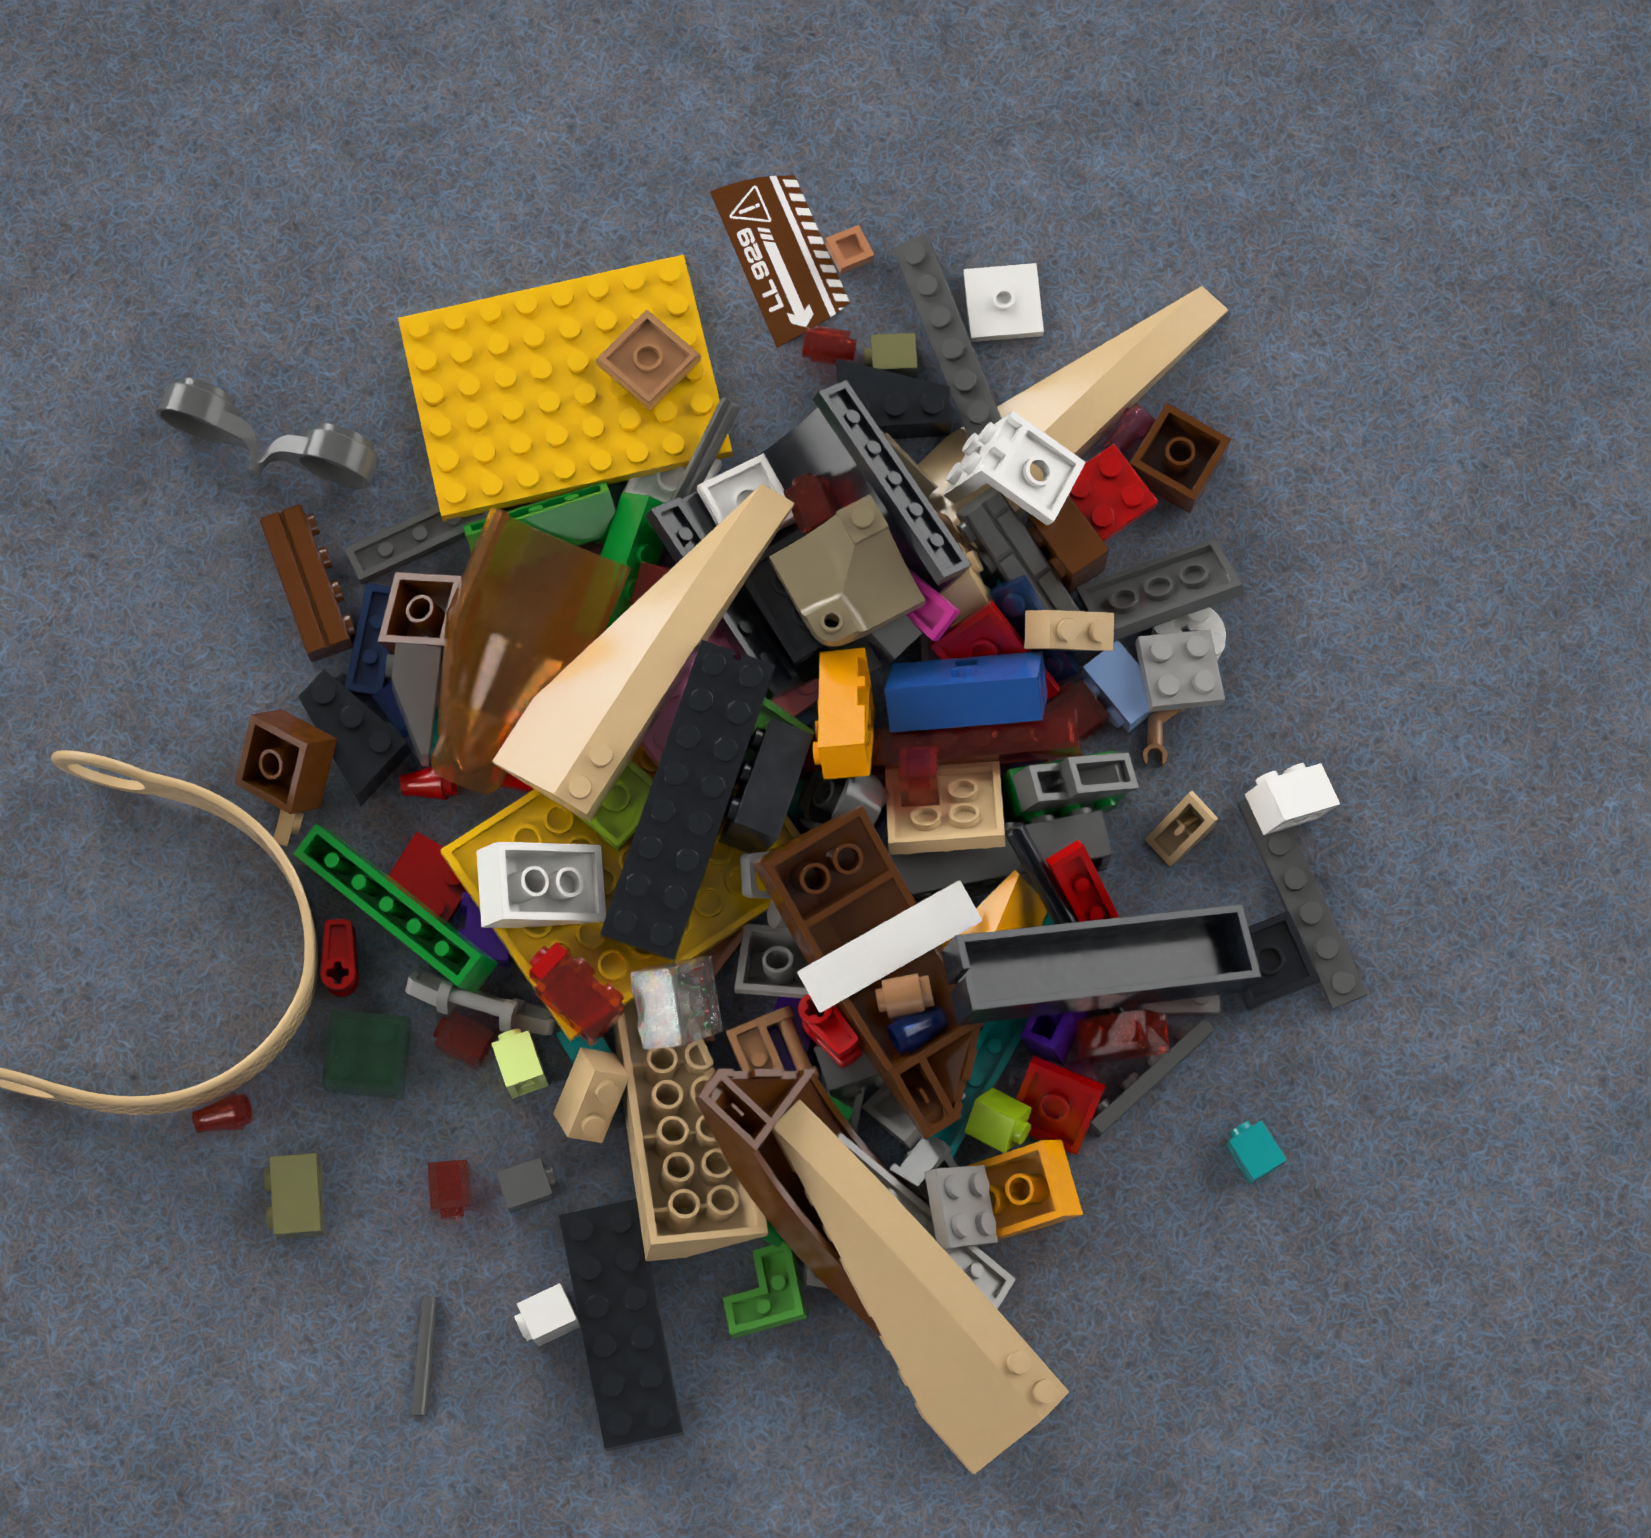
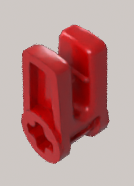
M348 919L327 920L324 925L320 974L328 991L337 997L351 995L359 985L356 930ZM343 969L347 976L342 977L340 984H336L333 977L338 976V970Z
M805 995L800 1000L798 1012L806 1034L839 1067L846 1068L854 1063L862 1055L856 1033L835 1005L820 1013L810 995Z

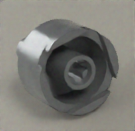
M815 769L805 782L799 797L798 809L804 811V819L800 818L803 826L812 830L863 805L874 825L881 808L888 801L889 792L886 788L882 787L880 780L871 774L869 776L824 779L823 772Z

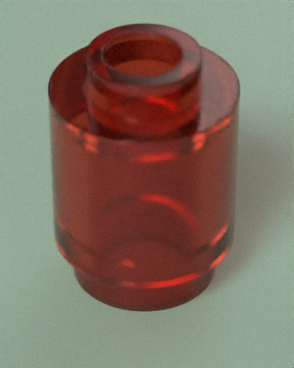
M817 325L815 329L806 328L802 357L811 358V362L833 366H836V358L854 361L857 339L851 338V331Z

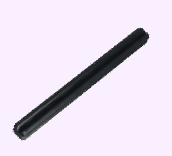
M1021 822L1008 827L1005 830V836L1054 924L1078 922L1026 827ZM1125 1006L1102 1009L1111 1022L1118 1021L1127 1014Z

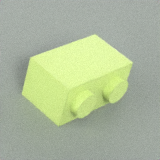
M519 1028L506 1031L498 1036L499 1041L491 1043L506 1088L512 1099L549 1086L529 1030L522 1033Z

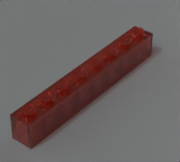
M1075 709L1044 712L1042 721L890 733L889 727L874 728L870 774L881 775L885 774V769L990 761H999L1000 764L1083 756L1080 718ZM816 734L813 735L799 779L808 778L815 769L822 771L821 764L815 765L813 758V742L817 741Z

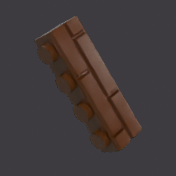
M298 504L284 509L282 512L262 517L260 523L310 661L315 662L352 649L353 644L350 637L356 634V630L350 614L342 616L338 603L345 600L338 581L330 582L326 569L333 566L326 547L318 548L314 536L321 533L314 514L306 515L303 506Z

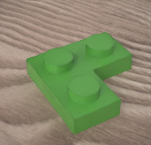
M785 1241L782 1242L780 1247L770 1245L752 1250L759 1288L723 1297L729 1333L733 1338L808 1318L796 1255Z

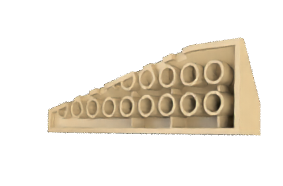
M1201 286L997 406L1000 415L1004 418L1011 412H1016L1081 458L1229 310ZM963 426L946 436L918 466L938 486L927 497L928 501L936 513L949 516L961 541L968 543L957 529V525L961 522L956 516V512L974 501L984 491L993 487L986 483L956 504L943 496L949 485V482L946 481L949 472L956 463H961L965 456L962 449L969 438ZM1031 464V476L1037 481H1042L1043 472L1041 468ZM1005 496L1020 519L1027 511ZM974 542L969 544L972 550H975L979 556L981 552Z
M761 484L532 699L492 763L590 823L695 661L701 641L709 639L795 503Z
M665 979L658 983L662 985L661 989H657L655 985L611 1014L616 1055L630 1076L622 1094L646 1262L685 1258L764 1237L768 1234L766 1217L750 1198L730 1168L695 1100V1097L714 1074V1062L700 1030H697V1024L692 1025L696 1021H694L695 1019L690 1008L683 1006L685 1001L681 994L682 989L680 985L679 991L687 1038L675 1040ZM663 991L664 999L659 1000L657 992ZM664 1002L665 1006L660 1007L659 1003ZM661 1010H665L666 1014L661 1015ZM686 1012L690 1013L689 1018L685 1017ZM667 1018V1023H663L662 1019ZM668 1025L670 1032L664 1033L663 1026ZM666 1035H670L669 1040L665 1039Z
M798 1099L785 1111L772 1129V1132L793 1172H796L805 1188L804 1193L810 1205H814L824 1224L822 1226L829 1241H832L841 1257L839 1260L868 1316L873 1318L881 1334L879 1337L886 1350L890 1351L899 1368L898 1373L904 1385L909 1387L916 1401L914 1404L921 1417L972 1474H976L1040 1423L1069 1391L915 1217L854 1153Z

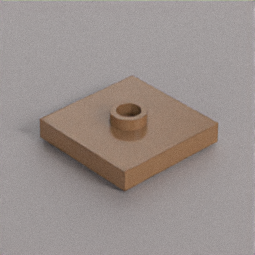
M646 310L596 359V365L646 408L651 410L701 361V355Z

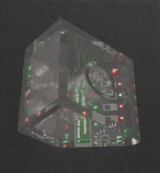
M711 955L649 966L630 972L632 979L631 992L636 1003L638 1032L642 1039L643 1049L683 1046L723 1032Z

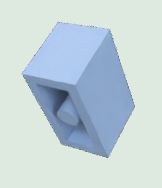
M1118 640L1113 643V651H1103L1083 666L1081 686L1092 699L1098 697L1107 707L1104 710L1105 715L1116 728L1123 726L1129 733L1153 713L1149 712L1140 666Z

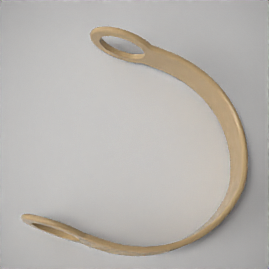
M71 750L54 752L51 756L52 763L73 776L112 789L138 794H150L198 807L236 826L259 844L282 871L298 901L304 930L303 974L299 988L287 1012L261 1045L234 1067L196 1086L151 1096H114L88 1092L0 1068V1088L95 1111L124 1115L172 1113L216 1100L247 1083L281 1053L300 1027L312 1003L318 976V943L312 912L297 872L280 845L259 822L237 805L210 790L180 779L148 772L130 764L100 755ZM79 764L113 771L136 781L105 775Z

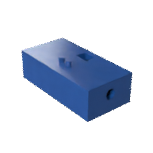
M1043 651L892 664L884 689L890 733L1042 721L1048 695Z

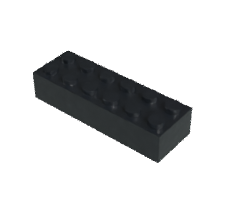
M636 1199L559 1215L605 1450L608 1452L684 1435L650 1261L646 1262Z

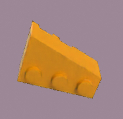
M865 648L820 652L819 699L817 703L819 720L815 721L817 741L813 742L815 765L821 764L824 779L869 776L876 710Z

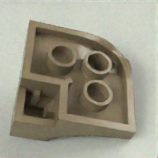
M871 494L836 511V515L791 545L769 556L770 564L807 628L818 642L827 646H842L853 642L925 605V598L906 566L890 533L889 525ZM830 619L834 622H839V624L834 628H829L825 625V621Z

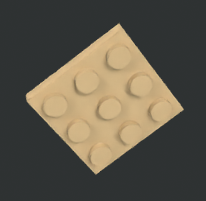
M999 761L885 769L886 789L889 792V798L886 803L889 855L1006 847Z

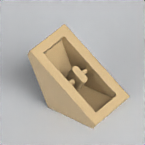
M1191 791L1145 838V841L1171 867L1213 831L1218 818Z

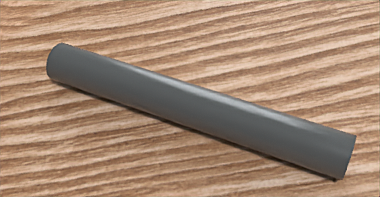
M422 1297L411 1415L427 1416L438 1297Z

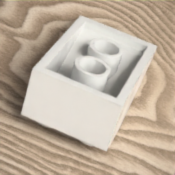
M496 842L477 850L481 927L525 928L600 923L605 921L606 906L601 845Z

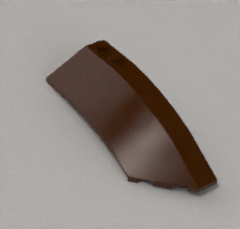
M863 805L780 845L752 862L779 914L809 965L917 904ZM942 944L835 1004L858 1036L859 1046L924 1139L930 1138L959 1120L963 1107L961 1101L966 1081L970 1080L978 1050L975 1049L981 1026L984 1027V1023L958 1026L950 993L956 987V984L948 985L941 951L944 949ZM918 973L919 977L929 975L934 1006L926 1007L925 1012L890 1019L888 1018L887 1011L879 1012L875 989L882 988L881 980Z

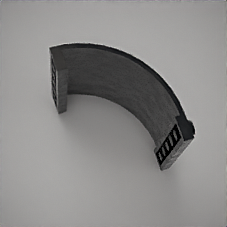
M845 380L818 391L813 398L817 408L784 437L759 454L764 453L790 501L795 503L794 508L799 515V521L779 530L767 548L799 529L803 536H806L836 515V511L871 494L889 525L890 533L906 566L939 594H942L972 564L848 381ZM698 491L684 498L678 497L654 507L645 516L676 564L717 526ZM743 585L717 626L739 659H741L742 654L775 664V672L766 698L772 701L819 678L820 652L828 651L827 647L794 666Z

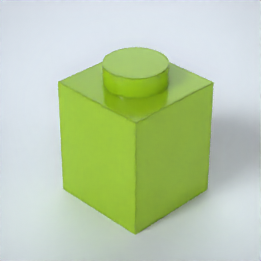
M992 1087L975 1099L964 1132L1005 1153L1017 1143L1022 1144L1027 1138L1031 1128V1124L1027 1121L1032 1108Z

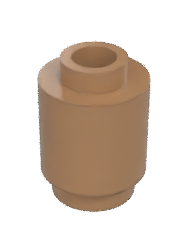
M918 973L884 979L881 980L882 988L875 989L879 1012L887 1011L889 1019L925 1012L926 1007L934 1006L929 975L919 977Z

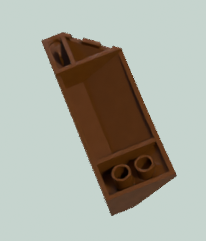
M753 1069L752 1071L716 1070L695 1097V1100L730 1168L753 1202L795 1254L837 1297L880 1336L881 1334L873 1318L868 1316L839 1260L841 1257L832 1241H829L822 1226L824 1224L814 1205H810L804 1193L805 1188L797 1173L793 1172L772 1129L785 1111L796 1100L800 1099L835 1135L841 1132L886 1171L888 1170L856 1134L833 1103L814 1073L817 1069H802L800 1071H783V1069Z

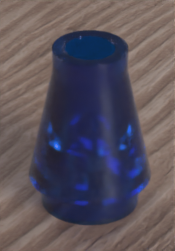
M935 1006L923 1012L894 1018V1023L887 1026V1031L894 1047L900 1054L907 1051L913 1053L939 1031L948 1027V1021L943 1010L939 1006Z

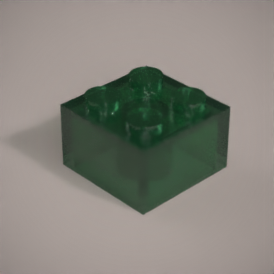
M331 1009L321 1083L323 1089L327 1093L403 1100L412 1032V1022L408 1016Z

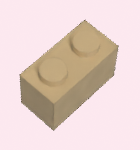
M1063 610L1025 611L1024 649L1113 651L1114 613Z
M580 1047L553 1113L568 1138L598 1143L603 1142L630 1077L615 1053Z

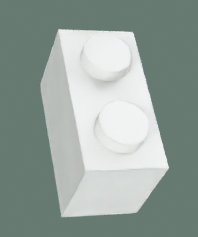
M1299 763L1286 769L1279 776L1276 771L1266 773L1255 780L1257 786L1245 794L1263 835L1316 820L1340 805L1321 763L1310 767H1305L1304 763Z
M560 1283L517 1303L521 1312L514 1316L518 1327L527 1341L533 1339L538 1346L581 1327L568 1295Z

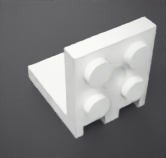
M1013 411L995 424L992 422L988 423L979 435L974 433L969 437L962 449V452L965 453L962 462L956 463L946 478L949 485L943 496L956 504L987 483L1048 526L1055 521L1086 462ZM1031 464L1041 468L1043 472L1042 481H1037L1031 476Z

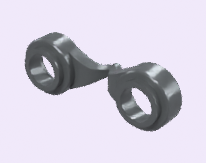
M180 378L178 383H170L165 388L156 411L158 417L171 427L185 434L213 443L246 448L250 452L249 464L246 470L251 474L260 476L263 468L270 462L285 461L307 470L320 478L349 488L366 489L370 486L379 463V458L373 451V443L357 432L338 425L322 423L317 428L307 430L304 437L297 435L279 437L259 455L258 441L253 428L248 422L240 418V413L234 406L235 400L230 394L212 384L193 378Z

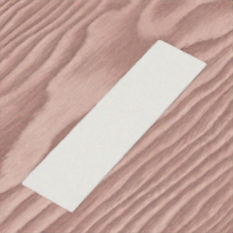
M958 880L804 967L797 973L816 1008L821 1013L948 941L955 935L982 921V918L962 882Z

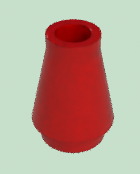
M441 763L412 773L401 774V793L403 796L448 800L449 796H456L458 793L456 769L454 766H446L445 763Z

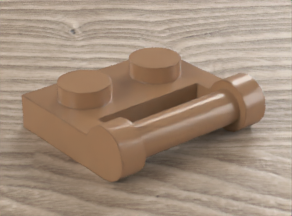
M791 1006L780 1008L726 1031L742 1071H752L753 1069H783L785 1071L767 1030L773 1026H778L797 1071L817 1069L816 1066L811 1065L792 1021L795 1016ZM817 1069L814 1073H815V1075L817 1076V1078L819 1079V1078H820V1074H819L818 1069Z

